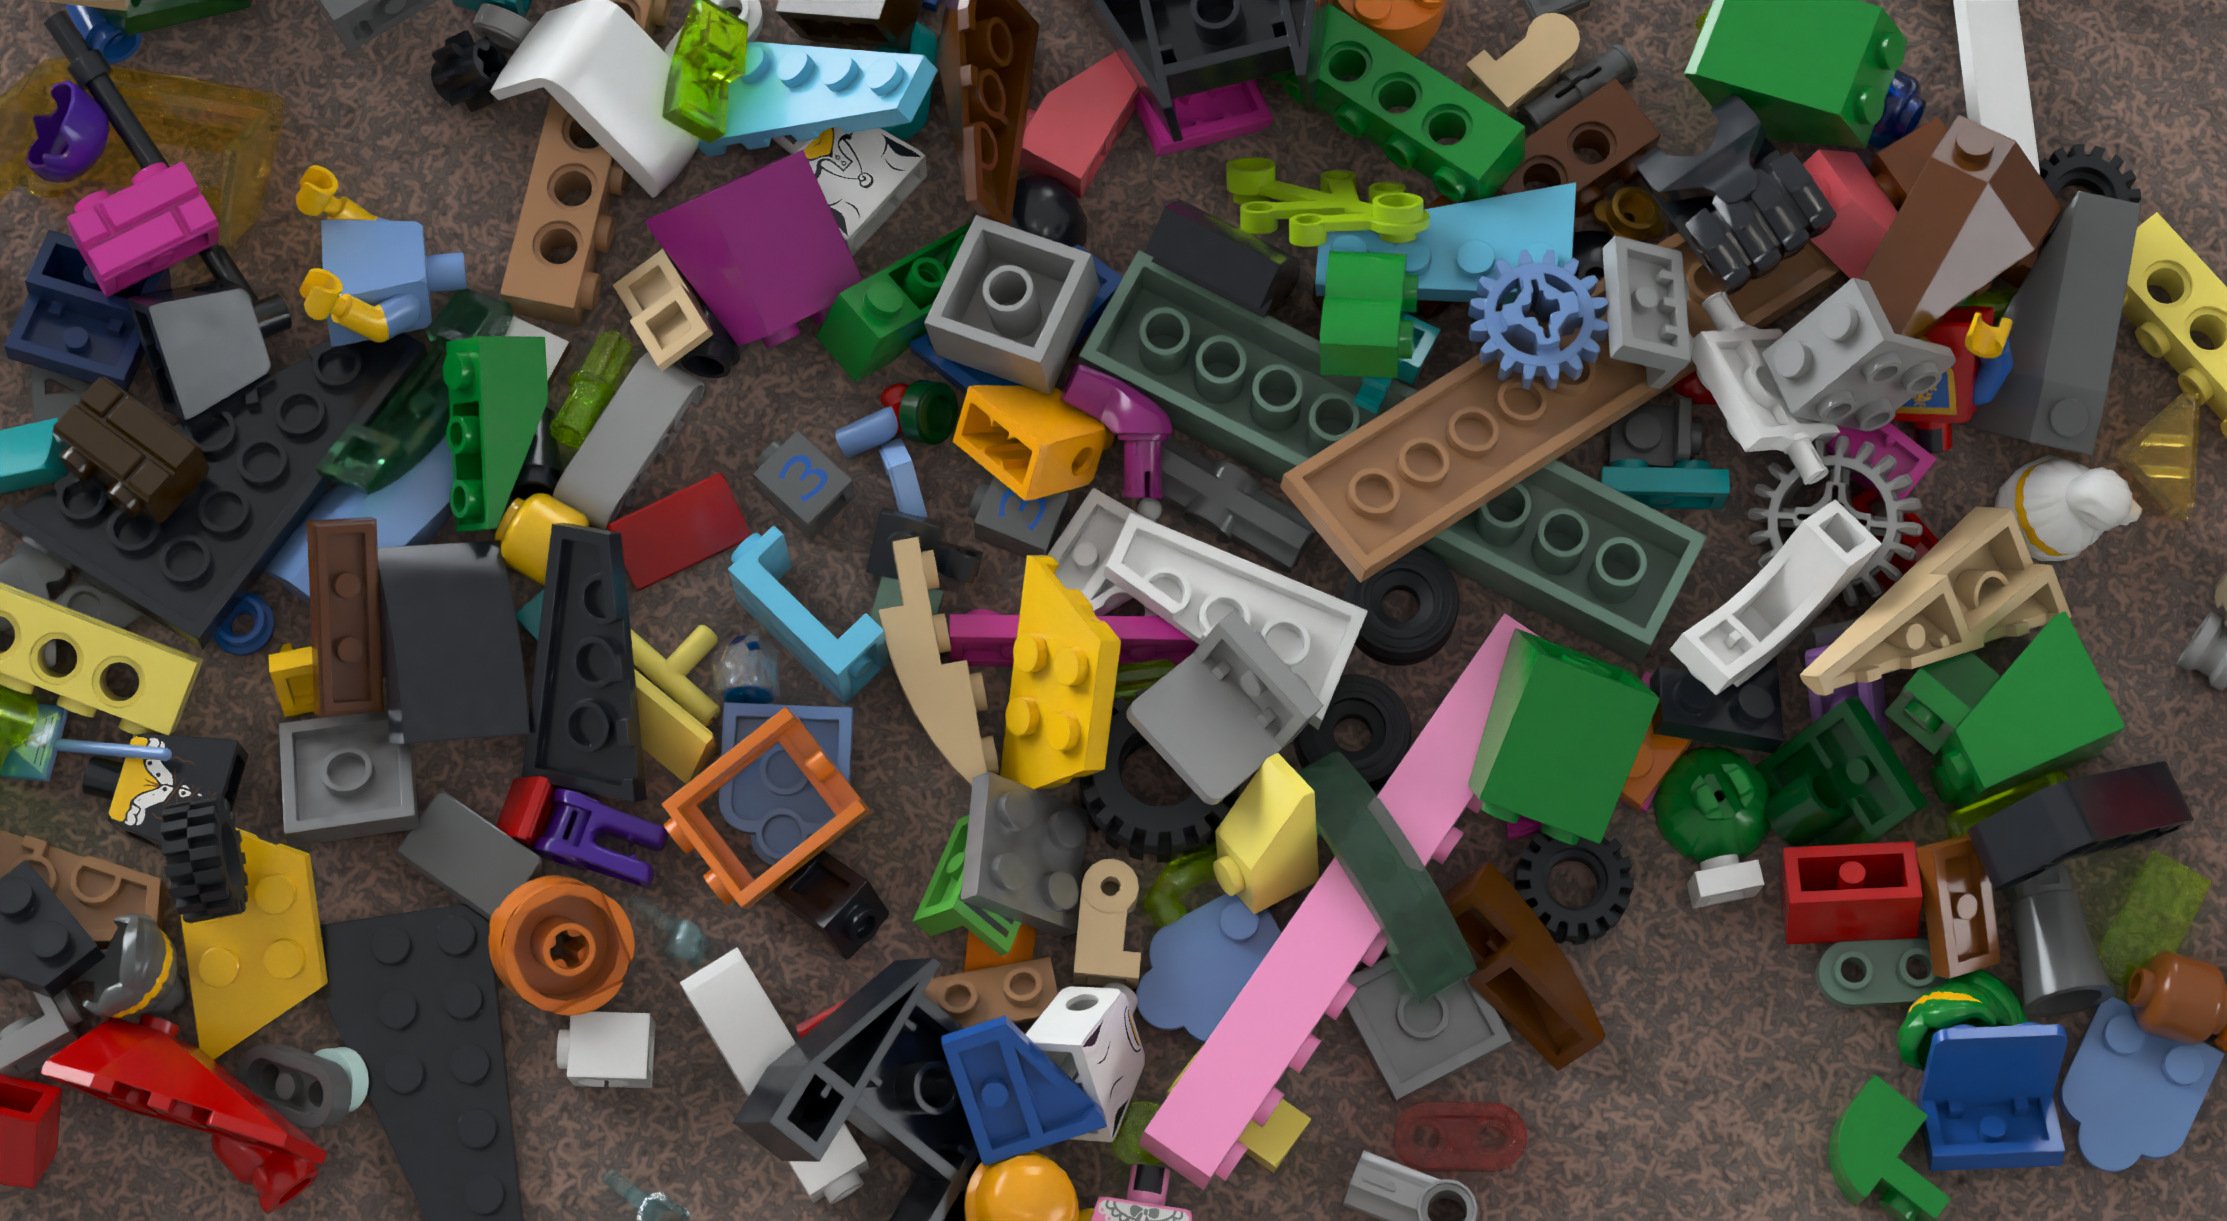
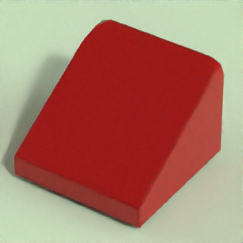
M542 776L514 779L496 824L498 829L532 852L536 839L543 836L554 806L551 803L554 789L549 779Z

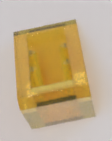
M2181 393L2114 453L2174 520L2192 521L2195 514L2202 395L2197 393Z

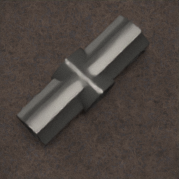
M1170 438L1169 441H1162L1161 492H1163V498L1159 499L1182 511L1183 518L1194 528L1200 523L1217 533L1218 536L1215 540L1220 543L1228 544L1232 540L1290 574L1316 533L1315 528L1305 516L1264 493L1260 483L1240 467L1220 459H1216L1212 463Z

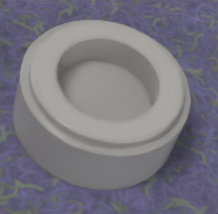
M481 4L472 23L473 30L480 37L484 38L487 36L497 45L513 51L517 50L535 26L522 16L492 4Z

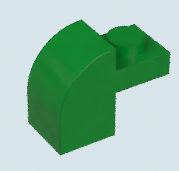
M1971 651L1927 664L1915 673L1884 714L1934 755L2001 676Z
M1875 1074L1863 1084L1833 1127L1828 1155L1834 1180L1843 1195L1854 1206L1865 1200L1874 1188L1883 1195L1878 1201L1879 1205L1897 1221H1934L1951 1198L1898 1158V1155L1928 1115Z

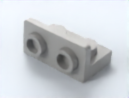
M1614 236L1602 248L1605 293L1608 301L1607 322L1609 323L1610 358L1646 366L1647 386L1662 389L1681 370L1686 368L1691 361L1694 343L1693 337L1688 330L1686 305L1689 297V284L1684 279L1683 255L1681 251Z

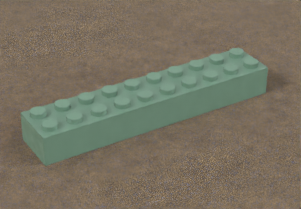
M1140 250L1135 255L1079 355V363L1126 382L1158 404L1169 415L1172 428L1280 483L1282 482L1283 475L1418 392V390L1394 379L1377 414L1353 404L1363 384V377L1320 375V341L1269 315L1263 318L1153 263V257ZM1554 460L1424 542L1418 548L1432 553L1451 570L1641 666L1707 536Z

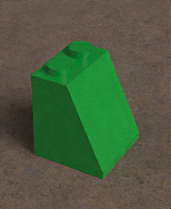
M1714 0L1684 74L1712 107L1732 94H1737L1754 111L1766 132L1765 137L1768 140L1866 148L1875 124L1882 117L1884 100L1896 70L1903 63L1905 46L1908 40L1883 7L1859 0Z
M2066 611L2052 617L1931 758L1935 768L1929 771L1932 786L1939 799L1945 805L1953 802L1959 816L2098 756L2125 728Z
M1515 628L1510 639L1468 783L1477 798L1483 801L1480 808L1496 818L1511 823H1517L1520 815L1541 822L1543 824L1540 830L1544 834L1567 844L1577 845L1580 837L1600 844L1660 698L1632 671Z

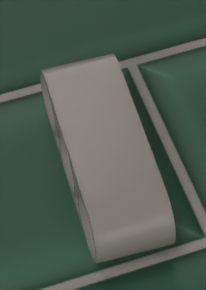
M645 353L635 364L563 472L554 490L553 498L582 512L587 516L591 526L608 531V524L614 521L624 504L628 507L632 505L650 478L651 474L646 471L657 454L665 455L685 425L680 420L692 402L698 405L703 396L705 384L674 365L662 371L657 367L650 353Z

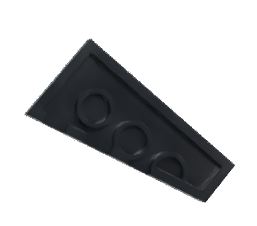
M555 523L551 527L529 712L530 734H527L522 778L542 776L548 778L552 785L630 802L647 800L622 536L621 533L570 523Z

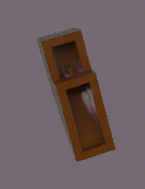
M1490 861L1446 891L1430 921L1475 964L1467 981L1557 1071L1603 1042L1606 1036L1568 960L1526 901Z

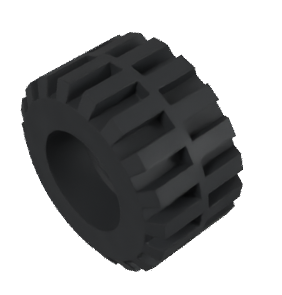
M1149 688L1136 691L1135 699ZM1122 696L1113 702L1105 770L1086 777H1079L1082 806L1087 808L1088 821L1095 832L1101 829L1106 834V843L1116 851L1122 845L1130 849L1129 857L1143 861L1144 854L1157 855V863L1171 862V855L1181 852L1184 859L1197 854L1198 846L1206 842L1210 846L1216 840L1215 831L1238 800L1240 786L1215 805L1203 802L1195 792L1183 801L1169 806L1149 805L1132 796L1122 783L1121 772L1123 764L1133 752L1151 744L1129 722L1126 712L1133 701L1127 703Z

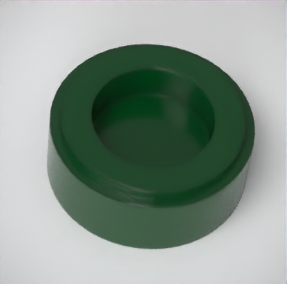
M918 380L907 388L900 403L899 421L904 435L909 440L937 445L944 442L950 436L956 425L958 404L950 386L942 382Z

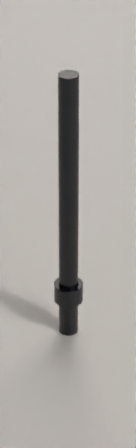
M65 10L48 18L44 25L70 62V65L67 67L68 72L81 89L89 90L93 98L107 114L109 122L140 168L144 169L160 162L165 163L169 168V164L110 78L113 70L100 50H91ZM221 242L198 253L215 280H229L245 286L251 302L259 300Z

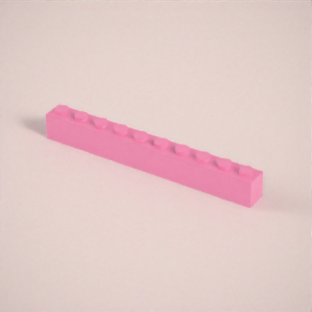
M1503 614L1144 1130L1138 1145L1202 1190L1206 1188L1214 1174L1224 1181L1228 1179L1248 1147L1238 1141L1252 1120L1261 1127L1265 1125L1285 1095L1275 1088L1288 1067L1297 1073L1302 1071L1321 1043L1320 1039L1311 1034L1324 1014L1336 1021L1357 990V987L1348 982V979L1360 962L1372 968L1393 938V935L1383 928L1396 910L1408 916L1429 885L1419 876L1431 859L1443 865L1464 834L1454 825L1465 809L1469 808L1476 814L1481 810L1480 807L1483 801L1477 798L1468 783L1510 639L1515 628L1538 636L1507 614Z

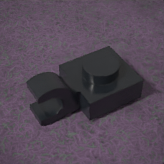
M883 507L879 514L866 572L898 580L892 547L893 541L918 537L921 552L934 551L937 572L955 580L974 583L975 577H978L983 552L965 546L942 542L941 537L945 524L943 522Z

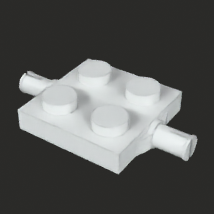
M1718 292L1709 296L1702 303V307L1708 313L1717 331H1701L1693 338L1694 346L1691 358L1697 367L1699 380L1712 393L1724 414L1730 434L1741 444L1745 452L1779 450L1784 452V454H1789L1805 485H1811L1823 479L1829 470L1824 466L1812 442L1815 439H1823L1825 444H1827L1840 431L1834 424L1791 415L1762 355V352L1784 335L1781 329H1759L1746 324L1745 321H1741L1730 303L1726 292Z

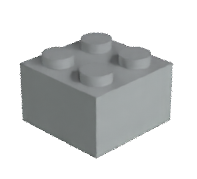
M975 215L924 322L935 354L1051 395L1101 288L1092 254Z

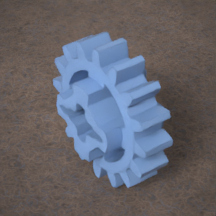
M1522 250L1520 251L1517 267L1512 268L1509 263L1501 258L1495 265L1494 275L1496 281L1485 276H1481L1476 292L1481 298L1471 299L1468 316L1478 321L1470 325L1468 336L1470 341L1486 342L1480 349L1478 359L1482 364L1497 359L1501 363L1497 378L1501 381H1504L1515 371L1522 374V389L1529 390L1534 376H1543L1549 390L1556 389L1559 372L1564 371L1567 376L1575 381L1580 378L1583 365L1581 359L1591 363H1595L1598 359L1601 348L1595 341L1605 340L1609 323L1598 318L1605 315L1608 301L1607 298L1603 297L1591 298L1596 289L1598 279L1595 275L1579 280L1575 276L1579 261L1575 258L1571 259L1561 268L1555 265L1554 250L1546 251L1542 263H1533L1529 252ZM1517 289L1518 294L1515 302L1503 305L1502 310L1496 312L1500 301L1509 292ZM1531 303L1534 313H1538L1540 321L1549 322L1545 336L1543 328L1538 325L1536 318L1528 317ZM1581 327L1580 333L1574 342L1560 351L1561 337L1574 333L1575 328Z

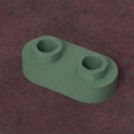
M1920 937L1914 939L1838 942L1821 956L1816 968V982L1821 993L1831 1003L1845 1008L1912 1005L1921 994L1940 985H1945L1948 980L1946 977L1933 975L1929 940ZM1918 959L1923 962L1927 969L1926 978L1921 980L1912 978L1906 970L1907 960ZM1853 962L1857 964L1862 971L1861 981L1851 983L1844 979L1841 974L1842 963Z

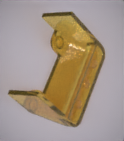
M55 57L42 61L0 96V201L17 186L27 187L28 193L45 198L64 195L65 189L76 186L82 179L129 187L133 185L132 178L142 170L110 122V132L102 156L84 175L70 182L53 183L44 181L25 164L28 150L37 139L33 117L36 114H51L57 108L50 89L55 84L68 80L76 84L67 70L70 62L66 57ZM109 64L113 70L110 78L169 166L171 167L181 161L185 163L200 193L204 196L219 224L218 245L231 247L260 216L283 125V98L264 90ZM87 89V90H84V91H86L90 96H92L88 89Z

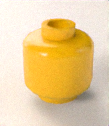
M545 493L533 494L526 500L517 498L503 515L494 540H499L501 554L508 568L545 586L552 524L570 523L589 527L587 516Z

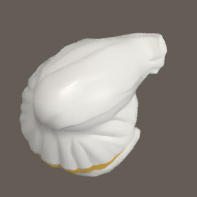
M2052 455L2041 457L2016 470L1999 488V493L1995 498V508L2013 509L2030 556L2039 561H2063L2079 556L2081 551L2092 545L2104 531H2109L2120 524L2126 526L2130 522H2135L2142 513V508L2132 498V492L2127 481L2122 479L2115 471L2107 470L2103 467L2089 469L2077 462Z

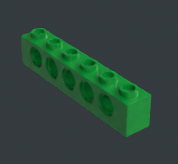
M1328 3L1315 106L1332 116L1337 126L1346 134L1354 138H1361L1363 136L1382 148L1386 157L1398 167L1404 170L1413 168L1431 179L1437 190L1448 199L1455 202H1460L1461 200L1469 202L1493 197L1526 158L1525 126ZM1295 69L1268 75L1282 84L1286 92L1296 102L1304 106ZM1348 75L1360 77L1350 82H1343L1338 80L1341 77ZM1397 106L1409 108V110L1402 113L1387 111ZM1444 138H1455L1460 140L1459 142L1452 145H1442L1437 143V141Z

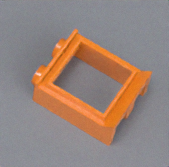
M787 707L781 709L661 804L671 816L663 825L673 840L687 855L696 849L711 868L703 877L718 898L726 906L736 900L741 908L746 909L752 908L756 902L855 824L873 813L795 712ZM780 743L832 809L836 817L755 880L700 809L699 805L776 744Z

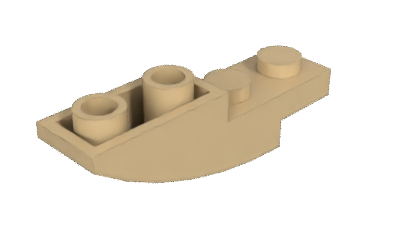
M918 537L893 541L892 547L903 606L878 610L881 627L885 632L888 654L901 689L926 735L951 768L972 787L973 777L987 772L999 774L993 735L981 737L976 712L988 710L982 673L969 674L967 660L941 665L939 653L951 651L945 613L932 615L928 590L940 588L934 551L921 552Z

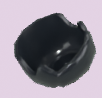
M1033 174L1017 179L1011 227L1070 247L1078 244L1083 247L1087 235V217L1071 190L1062 182L1044 175Z

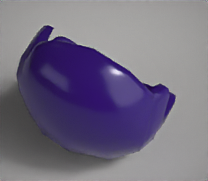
M68 80L55 84L50 89L51 96L57 104L55 111L48 115L36 114L33 117L37 139L30 146L25 160V164L44 181L53 183L70 182L84 175L102 156L110 132L108 116L101 106L86 91Z

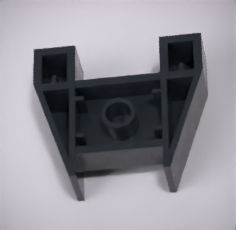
M1087 0L1093 18L1174 142L1183 140L1175 98L1295 69L1305 110L1315 108L1328 0Z
M935 958L895 960L772 1062L764 1071L733 1121L736 1126L781 1161L820 1162L847 1119L917 1174L889 1221H966L964 1200L967 1185L971 1175L982 1162L941 1042V1036L965 1028L923 994L941 964Z

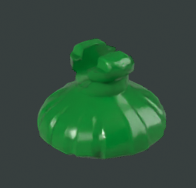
M1701 746L1689 750L1686 754H1682L1666 774L1656 791V795L1652 799L1657 821L1656 825L1664 840L1684 858L1692 857L1694 862L1698 864L1714 857L1730 854L1738 855L1739 860L1746 858L1759 848L1761 841L1767 837L1771 828L1765 811L1766 801L1771 797L1769 785L1762 773L1742 754H1735L1729 748ZM1714 795H1720L1723 801L1718 802Z

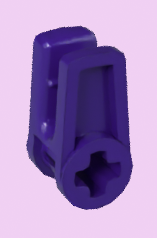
M556 789L551 799L555 810L545 836L536 839L533 852L547 860L584 871L588 869L650 889L655 874L653 867L649 863L637 860L635 854L629 857L601 847L595 841L600 836H610L628 842L629 847H633L635 844L657 852L665 848L670 835L665 827L610 808L586 795L570 790ZM576 819L570 837L567 840L573 821Z

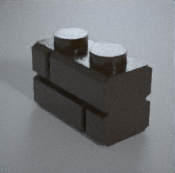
M105 376L99 377L80 397V402L77 405L73 404L53 426L52 433L62 450V453L58 456L62 465L85 483L94 476L108 486L109 489L105 492L107 497L121 511L132 518H135L142 511L156 523H163L182 503L183 497L189 495L203 481L210 469L198 444Z

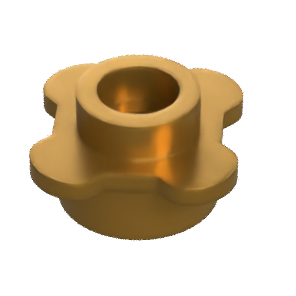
M1622 188L1615 193L1611 201L1600 200L1592 210L1594 220L1599 224L1605 225L1607 232L1612 238L1619 236L1642 241L1648 237L1656 239L1664 231L1665 225L1663 219L1659 216L1657 202L1652 195L1641 188ZM1624 216L1631 217L1633 222L1627 220Z

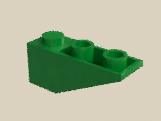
M971 222L838 294L816 338L855 382L890 364L910 348L908 343L927 333L924 322L972 224Z
M477 336L446 342L447 356L443 364V377L449 390L450 409L446 439L448 447L452 452L453 485L450 490V506L455 515L456 532L497 529L548 402L545 337Z

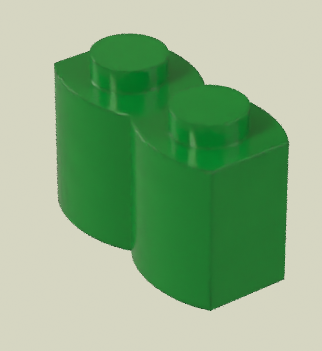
M1329 252L1320 328V375L1398 378L1400 359H1412L1414 320H1404L1405 312H1417L1418 274H1407V254Z

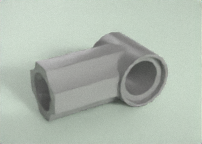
M1365 1150L1357 1163L1343 1206L1381 1221H1431L1428 1216V1210L1433 1203L1441 1199H1451L1458 1202L1465 1210L1466 1218L1464 1221H1476L1478 1209L1475 1196L1467 1186L1459 1181L1450 1179L1440 1180Z

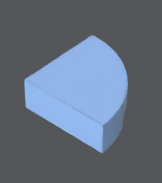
M902 438L882 444L879 452L886 475L890 477L898 511L924 518L928 517L913 462Z

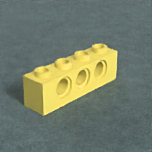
M2156 212L2137 227L2122 312L2136 326L2135 335L2142 348L2155 358L2163 356L2180 374L2178 376V383L2186 396L2196 404L2203 405L2206 403L2222 420L2220 427L2227 439V287ZM2155 285L2165 289L2169 293L2172 303H2160L2153 299L2148 292L2147 286ZM2190 331H2199L2206 334L2212 340L2214 350H2205L2198 347L2191 339Z
M0 582V616L6 618L12 624L15 631V639L12 646L7 651H0L1 685L26 694H32L35 686L60 695L57 701L58 706L83 716L93 718L97 709L121 718L118 727L133 735H158V732L170 735L176 730L202 665V658ZM62 639L74 647L77 653V663L70 674L56 673L47 665L45 649L51 640ZM113 663H126L137 672L139 687L132 697L117 696L108 688L106 674Z

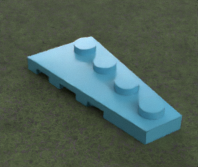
M748 41L743 51L736 58L733 69L711 109L705 130L698 142V148L706 156L710 157L725 154L727 145L742 143L748 150L769 147L771 138L792 135L798 142L817 139L820 133L833 127H840L847 134L911 123L938 69L924 55Z
M1576 182L1424 209L1430 214L1429 228L1417 233L1415 240L1406 243L1382 241L1379 239V233L1371 230L1327 232V242L1318 246L1315 279L1316 296H1325L1326 273L1330 251L1407 254V274H1418L1419 276L1418 300L1471 302V299L1481 298L1476 292L1481 276L1489 277L1496 281L1494 275L1496 262L1502 258L1512 268L1518 266V259L1522 250L1529 252L1533 263H1542L1546 251L1554 250L1555 265L1563 268L1572 259ZM1517 289L1509 292L1500 303H1514L1518 294Z

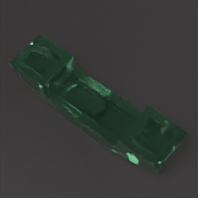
M468 288L458 290L425 330L433 346L425 359L404 382L368 428L351 422L315 467L318 475L370 495L397 481L421 462L446 436L447 425L450 420L449 390L443 377V364L447 356L446 342L477 336H505L514 313L510 303Z
M1337 749L1298 771L1297 773L1315 791L1317 837L1322 835L1386 936L1389 943L1385 949L1419 1003L1427 1001L1476 972L1477 967L1470 950L1430 874L1392 815L1354 766Z

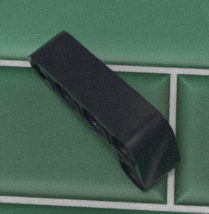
M2162 761L2056 783L1974 824L1967 829V833L1993 890L2000 891L2031 879L2064 861L2144 844L2189 825L2194 821V818L2167 762Z

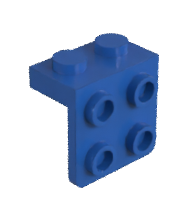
M2036 1022L1997 1027L1957 1025L1941 1029L1933 1034L1917 1100L1918 1108L1928 1115L1920 1127L1929 1171L2061 1166L2065 1148L2053 1093L2068 1043L2063 1026L2058 1024L2042 1025Z

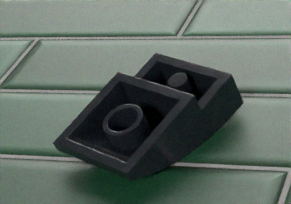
M1182 200L1174 201L1164 207L1145 250L1146 254L1153 257V263L1263 318L1292 293L1299 280L1300 262L1297 257Z
M499 540L378 548L383 677L386 678L390 742L411 744L530 734L519 629Z

